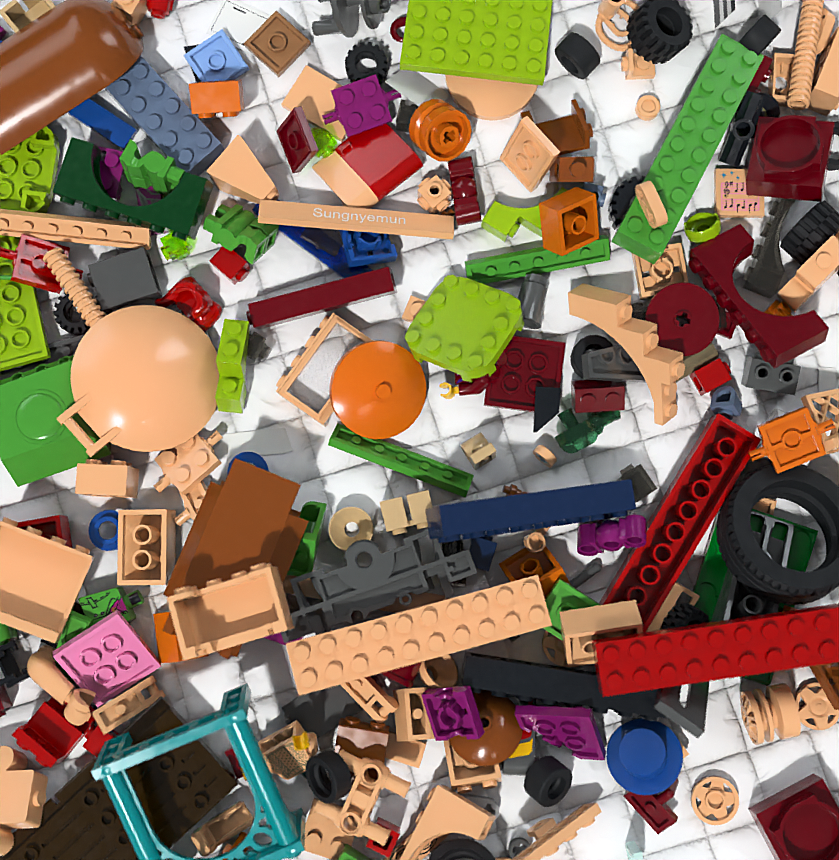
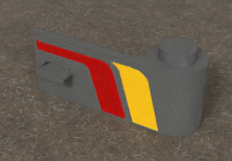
M506 696L515 706H526L529 704L536 706V698H532V701H523L516 699L517 697ZM522 730V737L518 748L507 760L502 762L503 775L526 776L530 767L539 759V756H535L534 730L530 733Z

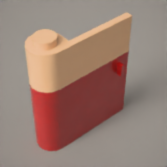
M384 124L349 137L312 166V169L340 198L343 207L370 209L421 169L423 164L417 154L388 124Z

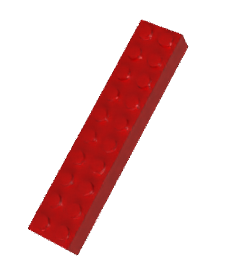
M719 413L711 416L647 522L646 545L638 548L632 547L599 604L606 605L636 600L643 632L647 631L749 461L750 455L748 452L755 450L761 441L759 437Z
M839 603L591 640L599 692L603 697L839 662Z

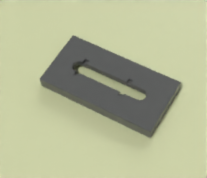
M710 681L688 685L686 707L680 703L682 685L657 689L654 708L698 739L705 731Z

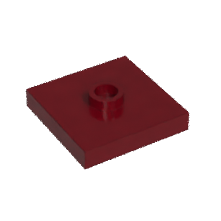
M302 106L294 107L276 131L293 173L301 172L319 151Z

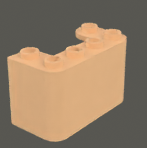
M262 563L250 567V573L242 571L232 574V580L222 582L220 578L206 582L207 587L197 590V586H187L174 590L175 595L167 597L183 660L193 659L293 629L294 625L278 567H273L271 563Z

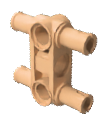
M342 749L339 755L344 759L349 771L355 773L356 777L346 802L341 807L335 803L326 804L319 800L314 812L335 821L336 827L345 835H354L358 838L366 836L385 846L391 830L371 821L370 815L381 789L386 788L405 798L411 782L391 774L390 768L386 767L380 760H371L367 757L360 759ZM368 768L377 770L378 779L369 777ZM348 816H354L358 821V826H351L347 819Z

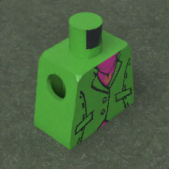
M123 587L112 588L78 599L85 616L93 619L91 626L116 610L122 614L128 623H131L136 619L133 608L144 603L143 596L139 590L126 594Z

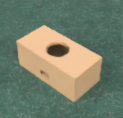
M774 53L771 57L773 61L769 67L772 69V72L768 77V94L775 98L779 107H788L787 100L794 54ZM777 77H783L787 81L785 89L779 90L775 87Z

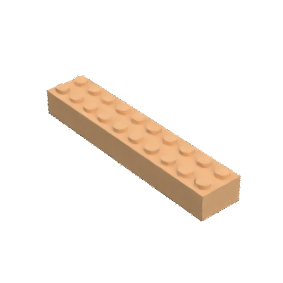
M534 575L286 643L298 695L300 696L552 626L539 577Z

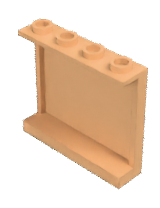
M3 517L2 521H0V623L47 641L58 643L95 557L89 555L91 550L76 545L75 549L65 546L66 540L53 535L50 540L41 537L43 531L30 526L25 531L17 527V521Z

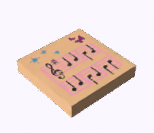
M748 169L714 170V212L718 214L719 218H763L765 216L764 196H753L746 193Z

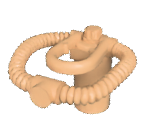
M602 0L598 6L599 14L595 21L596 33L601 42L606 46L620 52H625L628 48H632L631 41L621 45L610 41V39L608 40L602 30V22L616 36L625 37L629 32L617 30L615 24H612L610 20L617 13L620 15V19L623 18L628 23L630 16L621 10L620 7L622 4H625L636 11L639 6L633 0Z

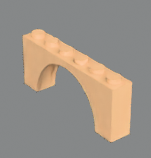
M437 785L428 795L427 801L429 803L425 811H421L416 819L415 824L417 826L413 834H410L405 840V850L402 856L396 860H417L420 853L430 842L449 833H460L476 840H485L496 816L449 787Z

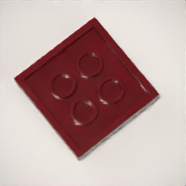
M513 336L504 350L507 361L504 365H500L499 378L491 381L485 390L483 406L534 413L535 387L560 388L566 343Z

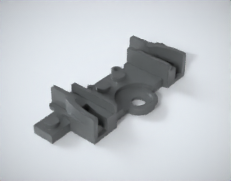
M428 530L404 538L403 542L405 545L381 553L378 549L379 545L371 540H358L354 542L345 553L344 559H346L347 566L326 574L321 568L290 579L300 610L290 613L294 628L281 632L284 643L314 632L316 635L332 631L331 626L345 621L352 624L351 615L356 610L361 611L364 619H366L369 612L394 604L397 597H399V602L402 605L407 606L412 601V597L408 593L412 592L419 595L435 589L431 579L435 575L439 579L445 599L451 597L454 593L451 586L452 582L477 574L469 549L444 557L438 539H432L435 561L421 566V550L418 539L428 536ZM362 552H367L372 557V562L368 567H361L357 563V557ZM311 578L316 591L324 602L311 606L304 596L299 582ZM407 596L409 600L408 602H403L402 598Z

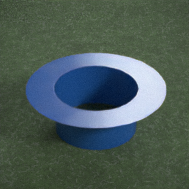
M643 718L628 721L614 732L607 746V765L611 775L621 787L639 795L660 793L669 788L680 774L683 763V752L680 742L674 732L659 721H649Z

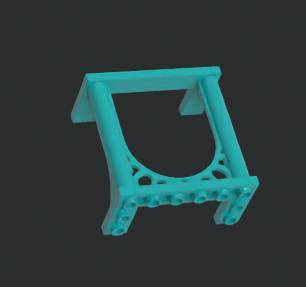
M248 683L224 692L219 711L139 744L131 746L133 740L129 732L104 742L91 772L95 781L103 780L139 860H165L168 858L173 860H283L285 858H295L305 850V814L302 808L290 812L286 807L248 722L247 716L251 697ZM224 728L254 796V821L246 837L229 852L204 859L186 857L169 849L157 837L126 768ZM266 818V825H260V820ZM265 833L271 837L272 842L261 845L254 840V835ZM248 846L253 848V850H248L246 853L243 851Z

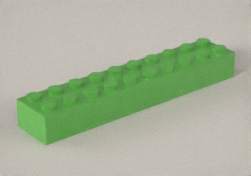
M721 34L642 181L643 183L649 180L655 186L667 213V224L655 229L652 228L635 195L611 242L652 264L656 263L663 254L764 55L759 54L757 56L755 52L749 51L741 43Z

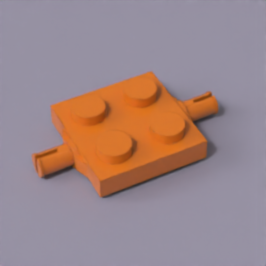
M804 406L758 425L757 428L762 438V447L748 453L752 462L767 456L771 460L775 472L778 474L826 455L822 445L821 434L836 427L832 419L816 424L812 420L808 408Z

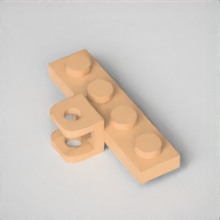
M597 803L583 804L558 824H556L553 818L540 820L526 831L528 836L535 837L536 841L511 860H541L544 856L553 855L559 850L558 846L563 842L574 839L578 835L576 831L580 828H586L596 821L594 817L602 812Z

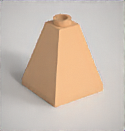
M239 135L235 137L206 171L215 186L222 192L257 204L260 203V199L277 201L279 197L276 186Z

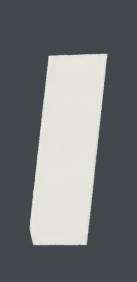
M285 428L221 434L223 439L213 446L218 459L233 458L242 452L272 455L293 451ZM200 436V437H202V438H204V439L206 440L209 436Z

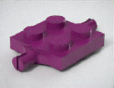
M375 74L331 90L335 102V111L322 115L325 125L339 120L344 127L347 138L392 122L388 102L401 98V93L395 89L385 92L380 87Z

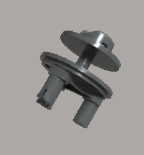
M318 0L320 3L330 1L333 18L330 20L313 21L312 31L315 36L343 34L347 38L354 37L359 25V5L368 28L376 29L380 24L381 14L388 13L391 7V0Z

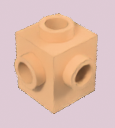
M435 175L431 179L429 177L424 179L419 184L417 202L425 211L428 210L431 214H436L438 211H444L451 204L452 193L450 191L452 189L445 179L440 180ZM435 190L438 192V194L435 195L431 194Z

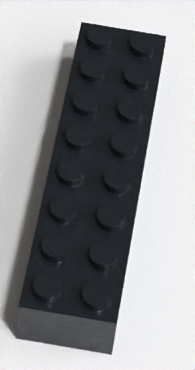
M465 651L461 684L462 686H470L472 693H481L483 689L489 690L491 695L497 697H506L508 693L515 694L516 699L523 701H532V697L539 698L543 704L557 705V701L564 702L569 708L583 707V705L589 706L592 711L607 714L609 709L614 710L619 716L633 718L634 713L639 714L638 716L643 717L645 720L658 722L659 717L666 718L664 714L654 708L657 689L603 697L599 692L596 672Z

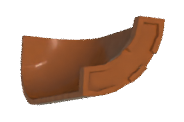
M65 0L0 43V155L122 76L143 52L142 38L144 34L137 24L132 25L120 9L105 0Z

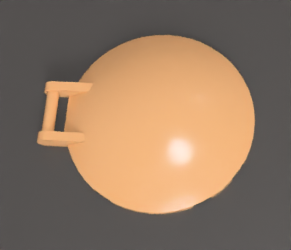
M138 305L114 311L97 321L80 341L71 366V388L75 404L63 412L56 420L61 425L64 424L87 449L86 453L90 458L109 442L138 452L162 451L179 446L198 434L216 410L215 396L219 372L216 364L217 352L215 347L196 323L174 310L154 305ZM78 413L100 439L96 443L72 418Z

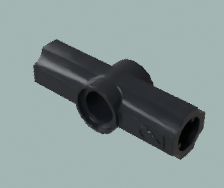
M746 90L718 161L739 167L749 140L754 134L755 125L767 97ZM741 122H745L749 128L744 136H739L736 133V127Z

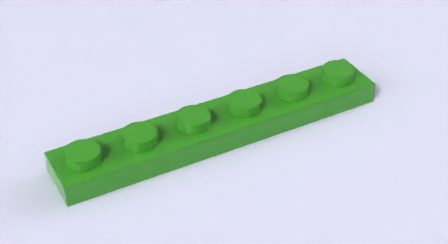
M606 234L600 235L598 240L564 256L544 249L542 246L464 261L466 276L479 283L488 284L524 277L526 274L531 273L540 274L610 260L609 238Z
M338 423L328 443L331 447L465 498L474 477L470 473L386 441L362 437Z

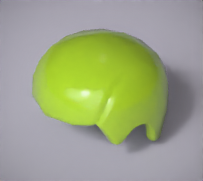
M698 212L691 216L687 222H684V231L691 242L702 244L720 234L721 221L717 213Z

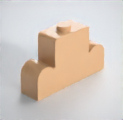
M839 232L835 236L832 235L777 293V297L786 303L794 313L839 269Z
M0 746V856L7 854L13 847L14 836L11 832L12 829L38 828L40 826L43 806L46 802L48 782L46 775L34 770H26L28 765L27 756L9 746Z

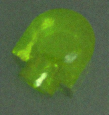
M319 127L312 128L311 132L319 150L314 156L318 158L330 156L335 151L336 140L328 130Z
M172 233L160 238L164 245L160 250L167 261L169 259H172V261L176 259L182 260L190 255L192 245L188 238L186 241H181L172 237Z

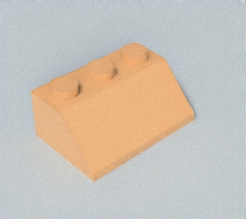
M118 510L117 585L168 584L176 564V522L174 520L176 510Z
M636 600L559 612L567 668L595 664L591 640L643 632Z

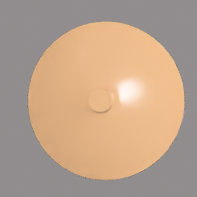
M445 75L448 92L456 105L467 114L483 120H502L519 113L532 100L538 86Z

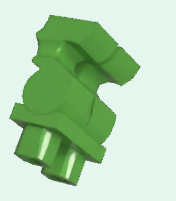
M131 139L119 158L127 181L134 188L148 189L152 186L154 191L163 194L164 198L175 189L184 172H186L184 169L176 166L174 158L167 156L165 159L162 154L156 151H151L141 157L136 143Z
M221 204L217 208L215 216L209 214L205 218L203 229L213 234L211 242L215 244L220 243L227 250L232 251L240 244L246 245L244 256L253 265L274 245L279 225L258 223V218L256 219L252 212L243 210V206L239 204L232 208Z

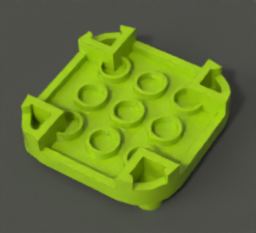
M47 126L0 155V209L47 213L53 199V189L60 155L58 137Z
M448 275L435 288L410 324L405 334V340L414 359L420 363L425 360L461 375L462 380L472 382V379L480 378L486 374L491 376L496 371L495 363L516 331H522L524 320L519 299L507 292L469 278Z

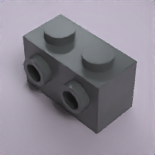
M755 353L754 357H746L741 384L748 388L795 395L801 366L795 364L794 359L774 369L769 362H765L762 359L760 353Z

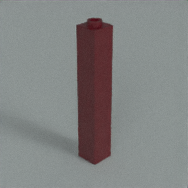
M388 266L248 304L249 311H246L249 324L253 325V328L263 329L395 294L397 289L392 269Z

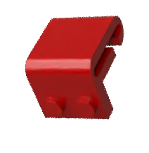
M51 697L49 701H45L27 724L19 726L12 736L17 739L16 743L19 747L26 751L30 750L36 755L35 759L39 764L52 768L69 756L88 730L96 723L92 715L83 725H74L68 722L64 716V709L67 703L62 705ZM90 705L89 709L92 713L95 709Z

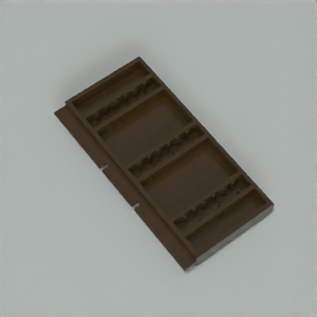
M161 696L118 736L129 732L133 740L131 746H134L185 725L187 722ZM201 738L126 768L155 834L169 849L240 782ZM92 759L55 794V797L60 801L58 804L52 798L44 804L41 824L38 828L17 829L13 833V847L7 854L0 856V860H139L103 780L95 781L91 771L96 759Z

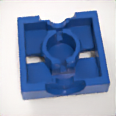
M339 230L349 267L396 261L398 256L395 244H391L389 234Z

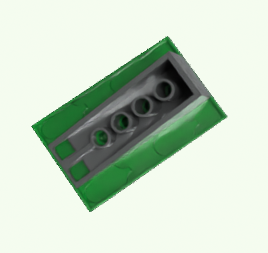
M752 509L750 512L751 529L760 548L776 563L791 570L806 572L818 530ZM718 511L696 583L692 590L700 596L694 606L705 612L710 622L782 612L785 604L771 602L754 594L744 587L726 566L717 543L716 522L720 513ZM792 604L787 605V606H790V607L795 608V605H792ZM774 672L741 677L768 686L771 684Z

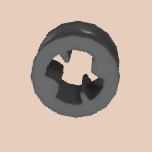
M516 837L510 841L508 851L511 859L516 856V851L513 850L514 846L519 847L520 844H524V849L530 846L525 838Z

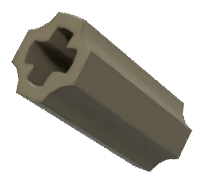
M712 342L701 352L683 357L685 365L684 375L676 382L719 357L718 351Z

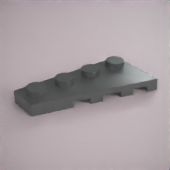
M621 345L581 355L584 380L646 383L638 366Z

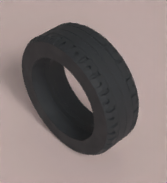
M767 465L756 469L743 478L723 502L716 522L718 548L730 572L744 587L754 594L771 602L774 601L775 603H783L785 605L811 603L825 597L839 586V487L821 473L800 465L778 474L775 472L773 465ZM764 498H781L794 502L808 511L819 524L825 538L826 557L822 565L810 572L796 571L786 568L768 557L758 545L751 529L750 512L754 505Z

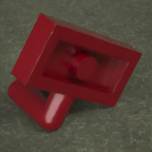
M678 779L659 795H639L628 790L625 791V799L657 834H660L677 822L678 816L666 802L674 797L679 783Z

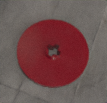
M675 283L662 288L653 296L646 309L645 321L657 324L658 346L682 352L683 357L701 352L713 341L719 327V311L713 297L702 287L692 283ZM685 313V318L688 319V322L679 326V321L676 320V317L682 316Z

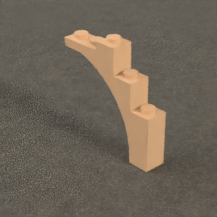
M583 283L568 292L569 315L584 319L604 330L625 349L638 366L654 402V423L663 426L674 418L678 410L676 404V381L684 375L685 371L683 353L658 346L659 337L657 335L656 323L632 318L631 295Z

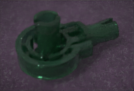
M569 408L557 415L566 431L554 438L563 451L570 454L576 453L593 444L597 436L603 433L605 426L621 418L619 410L602 411L598 414L589 412L587 414L588 419L579 423L572 408Z

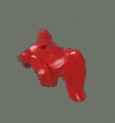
M191 276L180 280L164 297L156 299L154 302L156 306L164 308L176 304L179 310L181 309L185 316L196 323L204 332L216 323L222 312V306L213 301L208 292Z

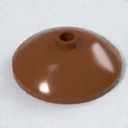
M481 690V693H473V697L481 721L487 720L489 722V725L483 728L485 733L480 739L467 740L466 736L457 735L450 738L449 741L454 751L465 761L477 766H493L507 760L516 751L521 741L523 729L520 728L515 716L516 706L508 697L493 696L489 690Z

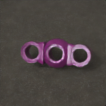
M629 515L625 518H619V521L606 520L600 525L597 523L582 524L577 529V552L584 556H594L598 553H604V550L617 551L623 545L627 549L646 545V518L641 515Z

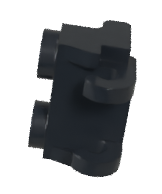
M15 640L0 646V668L5 677L0 680V686L6 683L7 688L18 685L30 678L27 668L22 669V675L10 648H12L13 652L19 650Z

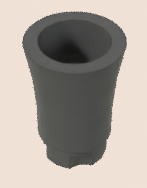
M535 273L526 274L517 298L520 300L523 311V327L528 329L541 328L544 302L548 290V279Z

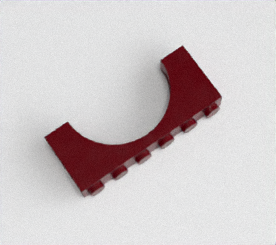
M739 224L717 235L715 238L692 248L688 264L694 274L697 273L702 279L704 287L708 291L711 290L716 296L720 307L725 308L729 312L733 323L736 326L739 325L745 332V337L749 343H754L758 348L762 359L765 362H769L775 369L825 342L829 327L815 310L796 316H777L754 308L740 296L734 285L732 275L738 265L752 255L754 239Z

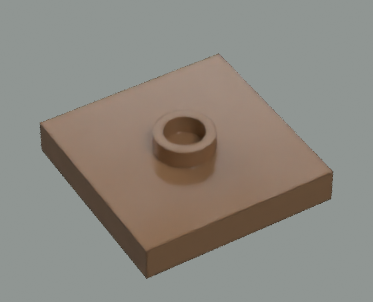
M277 10L244 43L245 48L277 77H280L311 45L310 40Z

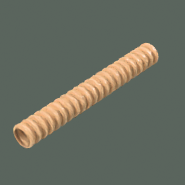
M802 0L787 106L793 110H804L810 104L809 100L811 97L810 93L812 90L824 0Z
M54 248L44 255L43 261L45 263L48 262L47 267L52 269L51 273L56 275L55 279L61 282L60 286L65 288V294H69V300H73V306L78 307L77 312L82 313L81 318L83 320L86 319L85 324L91 328L97 321L105 317V312L100 311L101 306L96 305L97 300L92 299L93 294L88 292L89 288L84 286L85 282L79 279L80 275L75 273V267H71L72 263L70 260H67V255L62 254L63 249Z

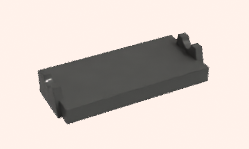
M377 674L370 676L381 688L384 687ZM339 684L300 695L284 705L282 710L285 713L284 717L287 725L297 720L306 732H314L318 739L337 727L341 718L354 716L362 711L363 708Z

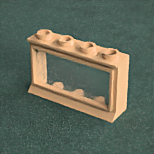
M334 312L330 317L326 316L319 325L321 330L316 337L312 335L305 344L307 348L302 356L297 355L290 365L292 370L287 376L284 374L276 384L278 387L276 392L325 428L328 425V419L334 412L330 401L329 386L335 366L342 356L353 347L364 342L373 341Z

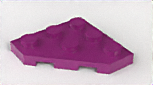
M532 704L526 706L516 705L515 716L521 729L529 733L534 730L542 734V740L558 748L563 745L571 749L572 755L579 759L605 760L606 750L590 708H567L555 705L545 707Z

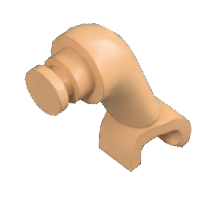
M48 645L41 646L38 652L32 654L28 659L27 671L29 676L60 704L64 705L67 703L64 709V716L68 722L78 726L83 725L92 715L89 707L96 692L88 689H75V686L57 668L53 659V651L55 649Z

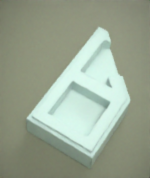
M635 841L626 842L625 848L628 860H643L642 851Z

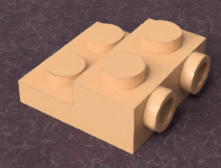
M449 740L444 741L452 790L457 789L459 794L473 791L472 787L482 785L483 789H491L497 787V782L502 781L499 764L493 766L471 764L454 751Z

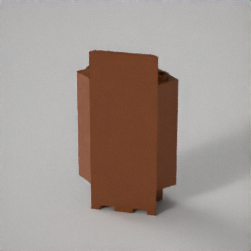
M235 458L225 481L222 480L221 484L210 482L163 595L166 597L174 596V590L187 586H197V590L207 587L206 582L220 578L222 582L232 580V574L242 571L250 573V567L262 563H271L273 567H278L283 585L309 522L300 518L301 512L291 509L301 485ZM170 612L162 631L177 636ZM242 644L217 651V653L229 659L230 655L237 657Z

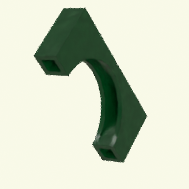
M71 137L53 189V193L61 197V202L74 206L75 203L82 204L83 209L93 213L101 210L105 212V216L115 220L123 217L127 219V223L137 227L145 224L150 226L149 230L159 234L167 231L172 233V237L181 241H186L187 238L196 239L214 186L208 179L184 172L175 189L160 201L144 206L125 205L115 201L103 185L100 174L102 150L93 143Z

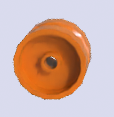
M431 99L422 103L415 110L409 124L410 138L413 143L437 161H450L457 158L466 149L472 132L467 116L442 99Z

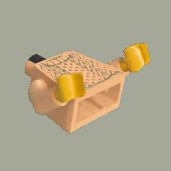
M296 720L258 741V745L271 773L279 775L284 780H289L298 774L307 779L305 770L307 761L318 752L317 735L314 732H306ZM241 768L244 779H246L245 774Z

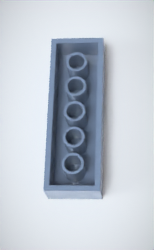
M141 55L122 76L104 88L166 157L174 158L176 166L184 169L187 173L197 176L201 175L224 151L221 142L195 114H192L189 107Z

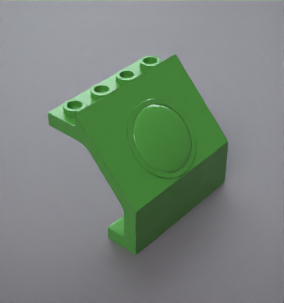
M74 355L64 356L58 361L41 364L35 367V369L18 372L9 378L0 380V459L17 487L77 467V463L85 464L86 459L97 460L111 455V443L109 442L90 458L86 453L87 449L64 424L61 425L56 420L63 412L75 404L71 388V366ZM78 413L72 417L94 443L100 439Z

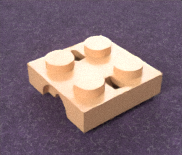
M681 243L667 245L655 264L632 253L640 299L653 298L659 290L671 284L689 283ZM679 266L680 272H674V267ZM649 271L650 276L642 277L641 272Z

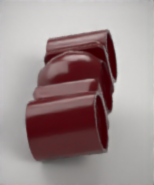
M467 156L448 161L457 225L482 222L472 157Z

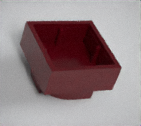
M788 115L779 118L759 116L746 176L747 195L821 202L833 145L835 122L816 121V117Z
M813 773L748 808L775 860H839V807L823 778Z

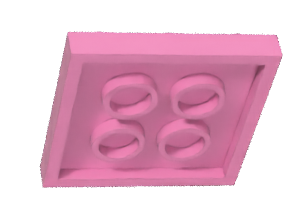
M118 610L53 651L54 659L81 689L96 692L92 702L97 707H100L161 667L159 659Z

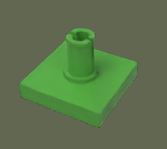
M558 578L545 598L552 626L544 627L543 629L563 641L559 612L601 604Z

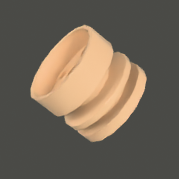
M781 683L767 686L766 695L758 688L754 689L752 693L748 690L741 692L742 720L753 744H762L764 739L767 742H772L774 740V731L782 740L800 735L801 723L798 707L787 684Z

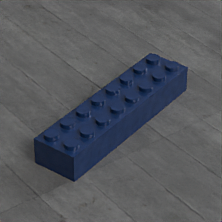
M628 479L438 505L425 509L430 540L438 539V543L461 540L460 535H462L463 540L484 537L486 536L485 532L487 536L628 516L627 511L636 509L632 480Z

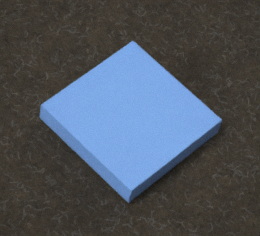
M223 29L183 55L201 82L235 80L250 70Z

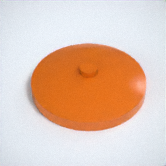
M387 341L361 343L346 352L333 370L329 386L331 405L340 422L350 431L362 437L386 439L396 436L408 429L422 411L426 398V379L419 362L414 359L413 354L398 344Z

